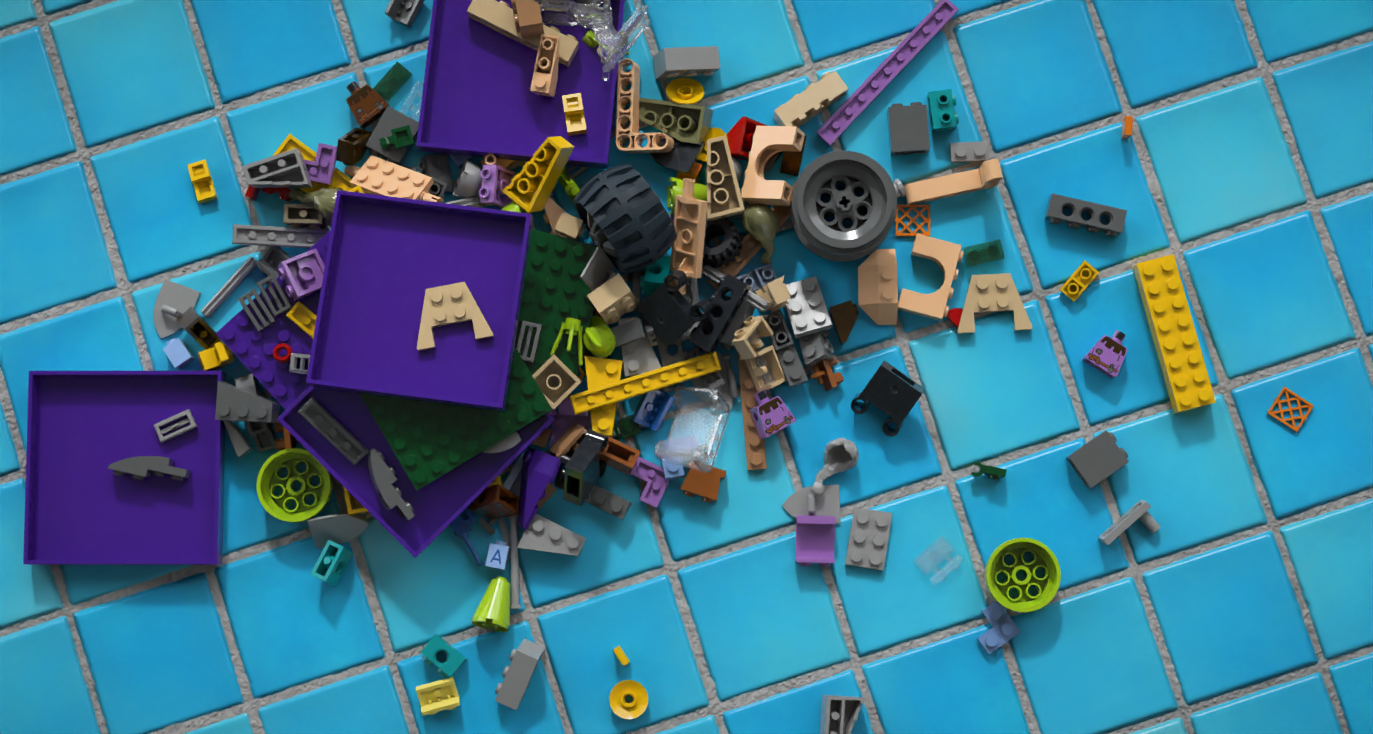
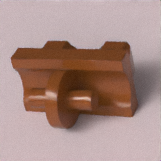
M833 355L834 360L832 361L825 358L816 363V366H813L815 374L810 375L811 380L817 379L819 385L823 384L825 392L837 387L838 384L844 381L840 372L835 374L832 372L831 367L837 365L835 355Z
M280 422L274 423L275 432L284 431V438L276 439L275 441L276 449L296 448V443L300 442Z

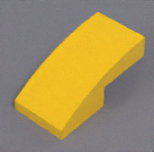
M581 93L563 95L568 136L587 133Z
M206 159L188 164L191 182L194 185L198 203L201 204L217 199L215 186Z

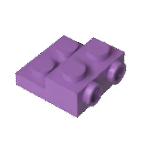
M483 165L481 171L482 186L479 190L480 203L504 208L513 200L504 194L502 190L509 186L516 172L499 165Z
M316 248L282 261L278 265V276L281 280H285L287 295L293 297L294 301L321 289L325 266Z

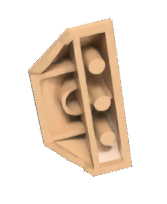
M876 249L858 267V306L877 325H897L898 286L895 249Z

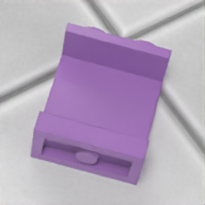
M796 515L795 562H799V566H811V563H819L821 567H830V563H835L836 516Z

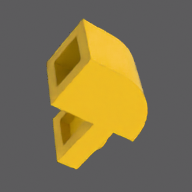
M222 341L215 343L213 348L198 352L197 355L203 371H213L234 361L231 350Z

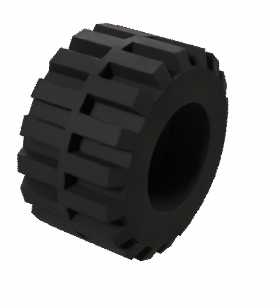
M727 217L709 222L706 220L702 262L713 268L715 265L717 268H722L723 264L728 266V262H734L736 260L735 256L740 255L739 249H742L743 246L739 231ZM719 235L725 236L721 245L714 248L708 247L714 237Z

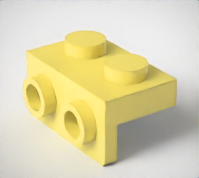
M454 677L416 687L423 716L434 715L438 711L446 709L452 710L460 705V696Z

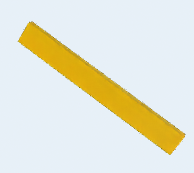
M715 351L714 354H704L569 396L574 415H578L720 371L721 366Z

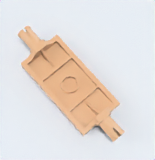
M371 155L361 168L352 165L346 166L344 169L346 175L353 177L350 181L351 186L354 188L360 185L366 193L443 203L441 197L432 195L429 192L430 187L434 183L432 177Z
M684 178L682 195H676L674 227L677 237L672 245L670 271L681 270L686 274L687 278H701L708 202L696 199L694 197L695 180ZM685 284V285L682 286L680 289H678V291H679L682 295L686 294V292H685V290H686V284Z

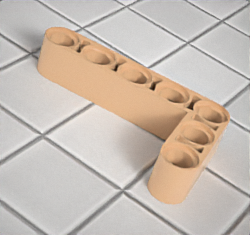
M628 58L621 60L618 65L616 146L618 149L629 154L670 152L674 147V140L664 133H639L640 66ZM632 65L631 71L627 73V67ZM631 83V89L626 91L627 85ZM631 102V107L626 110L627 103ZM630 121L629 128L625 129L626 122ZM648 139V144L642 147L643 141ZM666 139V144L661 147L660 142ZM627 140H630L629 146L625 148V142Z
M991 159L983 162L979 169L906 184L903 187L906 193L907 204L913 205L998 186L1003 179L999 159Z

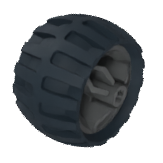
M631 165L615 166L597 174L582 187L574 199L576 210L581 220L584 221L590 238L597 247L604 248L603 250L608 253V257L614 267L622 274L634 272L653 264L670 249L676 240L677 233L674 224L663 207L661 200L651 189L647 181Z

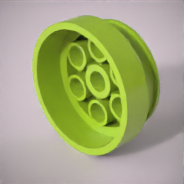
M289 448L273 454L265 461L259 471L256 486L258 498L269 514L282 521L297 523L312 519L324 510L330 500L333 484L331 473L309 451ZM305 462L307 469L305 472L300 473L298 466L300 463ZM282 468L288 469V475L285 478H281L279 474ZM319 476L320 484L314 487L311 483L312 478ZM296 481H300L302 487L299 491L295 492L293 484ZM281 486L283 493L277 497L274 490L276 487ZM313 494L315 502L312 505H308L306 499L309 495ZM290 500L296 501L297 505L294 510H289L288 508Z
M1016 538L1002 543L991 553L986 563L985 582L990 595L999 605L1011 611L1031 612L1044 607L1054 598L1060 585L1061 571L1056 556L1045 544L1031 538ZM1025 552L1032 554V561L1030 563H1026L1023 560ZM1007 554L1013 557V563L1010 566L1004 563V557ZM1038 567L1044 570L1042 578H1038L1035 575V570ZM1018 570H1023L1025 573V578L1022 581L1016 578ZM1000 572L1006 575L1004 583L997 581L996 577ZM1031 585L1037 588L1035 596H1031L1028 593V588ZM1011 588H1016L1018 591V596L1015 599L1009 596Z

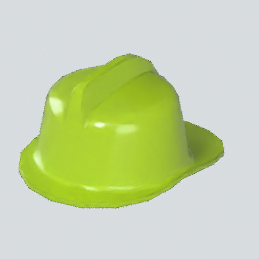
M592 316L590 327L585 329L584 344L596 357H607L615 348V336L601 317Z

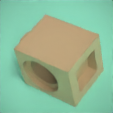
M562 212L556 224L555 232L577 240L578 237L582 238L586 227H584L583 220Z

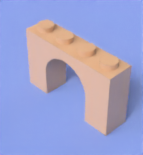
M756 126L755 133L753 134L752 148L749 152V162L745 170V180L741 188V197L748 204L790 206L793 187L786 181L765 180L764 167L768 159L778 152H801L805 133L798 127Z
M917 233L911 255L926 258L937 263L943 272V283L939 290L930 294H922L902 288L898 300V310L938 321L947 316L949 306L946 303L948 298H952L954 291L951 284L952 280L956 281L959 270L956 269L957 262H961L963 257L962 245Z

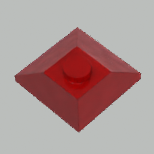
M745 116L741 117L726 134L731 156L739 160L749 161V152L752 148L753 134L755 133L756 126L767 125Z

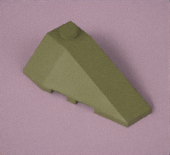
M640 98L639 119L681 142L700 145L710 130L713 110L706 106L677 104L669 101Z

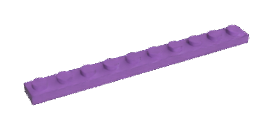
M941 0L825 122L816 134L831 146L959 9L951 1Z

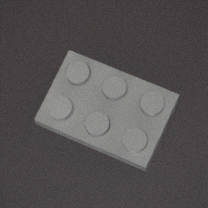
M816 276L786 284L791 298L787 300L789 304L785 305L795 338L832 328Z
M854 507L845 560L846 565L884 570L892 513Z

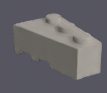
M718 46L663 48L653 57L655 80L684 76L693 77L702 74L703 76L714 75L720 69Z
M298 148L242 166L247 183L252 188H313L302 152Z
M638 317L619 319L618 322L621 325ZM646 334L644 338L621 346L626 378L662 368L651 345H649Z
M535 514L517 548L579 556L587 538Z
M524 638L517 650L513 649L509 660L512 662L510 666L505 667L502 674L504 681L503 683L499 682L495 690V694H498L495 699L496 702L517 710L545 647Z
M822 694L820 734H851L865 698Z

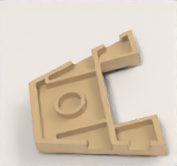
M1010 273L971 276L957 334L975 333L974 313L1013 311L1014 331L1032 330L1031 322Z
M465 282L426 289L417 342L418 351L436 348L433 334L434 327L465 321H473L476 340L494 337Z

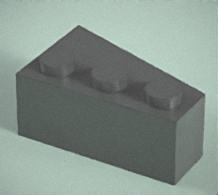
M218 381L215 420L279 423L277 418L279 417L280 404L227 382Z

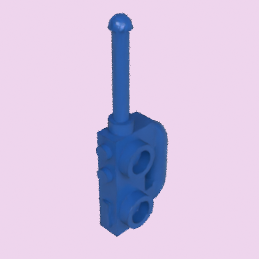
M469 505L464 510L468 519L463 520L460 514L450 524V527L454 529L453 533L455 536H461L464 539L477 565L482 566L483 561L480 560L468 538L467 532L473 530L472 526L476 522L475 514L471 512Z

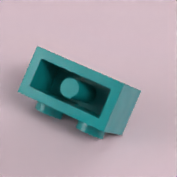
M951 89L928 92L927 100L932 133L955 130L956 124H959L958 113L954 112V106H956L955 94L952 95Z

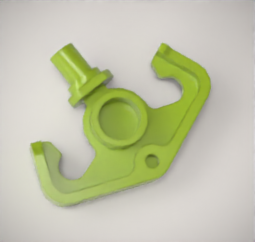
M564 167L558 180L574 203V199L580 190L572 178L568 179L564 172Z

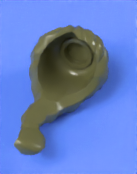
M294 188L290 191L289 198L304 204L312 203L321 216L332 223L336 194L339 189L321 188L319 191L303 195L300 189Z
M753 204L745 209L742 215V225L765 248L766 252L761 257V262L763 264H770L775 250L773 239L778 229L777 217L774 211L767 205Z

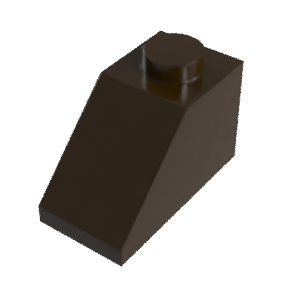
M356 127L339 138L336 160L348 166H352L362 160L367 149L366 144L373 132Z
M804 136L801 152L784 151L779 173L798 177L807 136Z
M851 300L828 309L841 345L846 343L857 320V315H859L857 305L852 304Z
M192 307L177 319L182 327L206 350L213 348L215 343L221 341L215 334L216 331Z

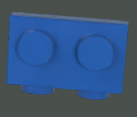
M659 389L643 394L631 420L650 428L654 432H658L664 423L667 411L672 407L673 397Z

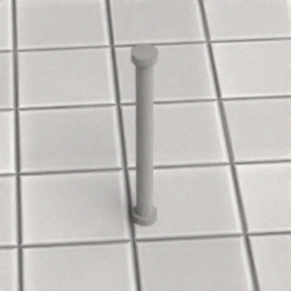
M518 515L508 517V520H510L511 550L510 609H521V605H519L517 548Z

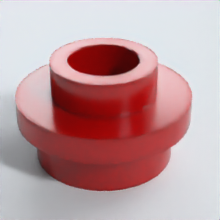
M284 343L278 344L273 350L275 360L280 363L288 362L291 359V353H293L292 348ZM286 350V356L281 357L280 351Z

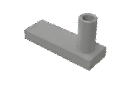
M1139 500L1101 534L1098 539L1103 544L1109 545L1138 518L1151 534L1155 533L1160 528V525L1147 511L1151 507L1147 501Z

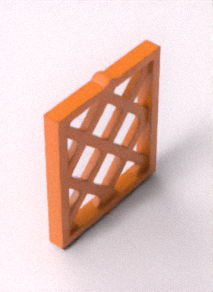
M897 205L895 236H916V232L919 229L923 233L918 234L930 236V205ZM902 208H910V209L906 212V211H904ZM899 209L904 213L900 219L898 218ZM912 209L917 213L914 218L908 214ZM925 210L928 211V217H927V218H925V217L921 214V213L924 212ZM905 216L911 220L907 225L901 221ZM918 216L924 220L920 225L915 221ZM899 222L904 226L900 232L898 231ZM912 222L917 226L914 231L908 227ZM925 223L928 224L927 232L922 228ZM905 229H907L910 233H902V232H903Z
M1284 386L1277 398L1274 399V403L1267 414L1297 432L1304 420L1307 419L1314 405ZM1285 392L1286 399L1280 400V396ZM1288 393L1293 395L1295 398L1289 399ZM1297 400L1298 407L1291 408L1290 401ZM1300 401H1302L1306 405L1301 406ZM1287 402L1288 409L1282 410L1281 403ZM1278 403L1279 410L1273 411V407ZM1308 407V411L1303 415L1301 408ZM1299 409L1300 416L1293 417L1292 410ZM1289 411L1291 418L1284 419L1283 412ZM1280 413L1281 418H1279L1275 414ZM1301 418L1299 425L1295 426L1294 419ZM1291 420V421H1292V425L1288 424V423L1285 422V421Z

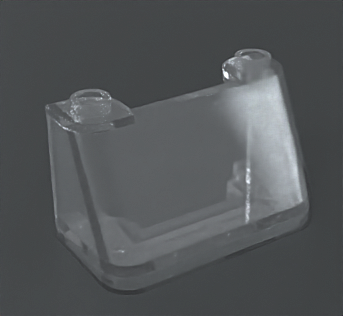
M677 386L675 393L672 395V404H674L677 411L667 441L660 440L655 446L654 454L661 460L709 473L713 468L729 418V404L719 390Z

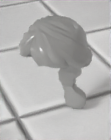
M837 438L825 446L824 467L816 475L813 487L810 489L813 494L820 495L823 493L824 486L822 483L826 478H830L833 474L844 472L857 465L859 453L856 445L851 440Z

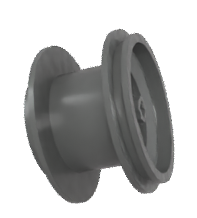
M853 151L827 153L812 161L802 171L796 181L792 195V205H790L793 229L801 243L813 254L823 259L835 262L858 260L876 250L888 235L897 210L896 190L886 170L869 156ZM835 184H844L845 189L839 191L835 188ZM858 189L863 193V196L856 197L853 191ZM822 195H828L831 201L829 203H823L820 200V197ZM842 200H845V203H848L846 208H844L843 205H840ZM860 207L865 208L867 214L860 216L857 213V209ZM830 213L834 216V220L827 222L824 219V215ZM850 220L852 227L849 229L844 228L842 222Z

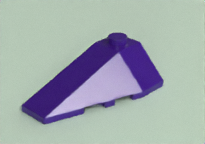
M531 447L523 455L524 462L522 464L517 526L526 530L538 510V501L544 499L547 494L545 488L548 482L553 483L561 464L559 458Z

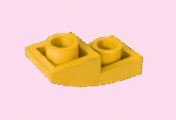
M1084 260L1059 290L1072 301H1075L1099 274V271Z

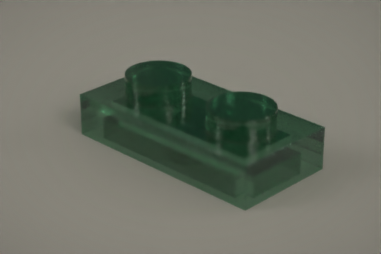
M397 61L373 89L384 100L389 102L412 76V73Z
M1000 239L962 249L967 267L1005 258Z

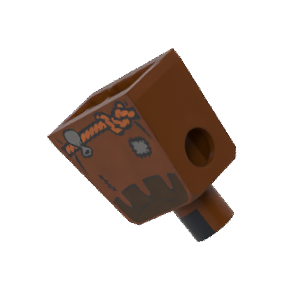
M353 81L346 87L351 93V96L346 101L362 129H365L381 117L387 106L390 107L388 102L368 84L360 88L357 82Z
M495 484L486 488L475 499V502L470 504V510L473 514L480 513L488 519L519 515V497L500 484Z

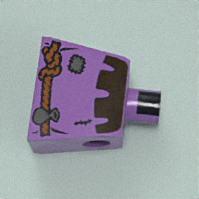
M1116 330L1111 338L1107 335L1102 336L1082 360L1108 377L1116 378L1128 350L1121 345L1126 335Z
M764 390L754 394L759 405L750 409L759 439L767 438L796 421L779 396L768 399Z

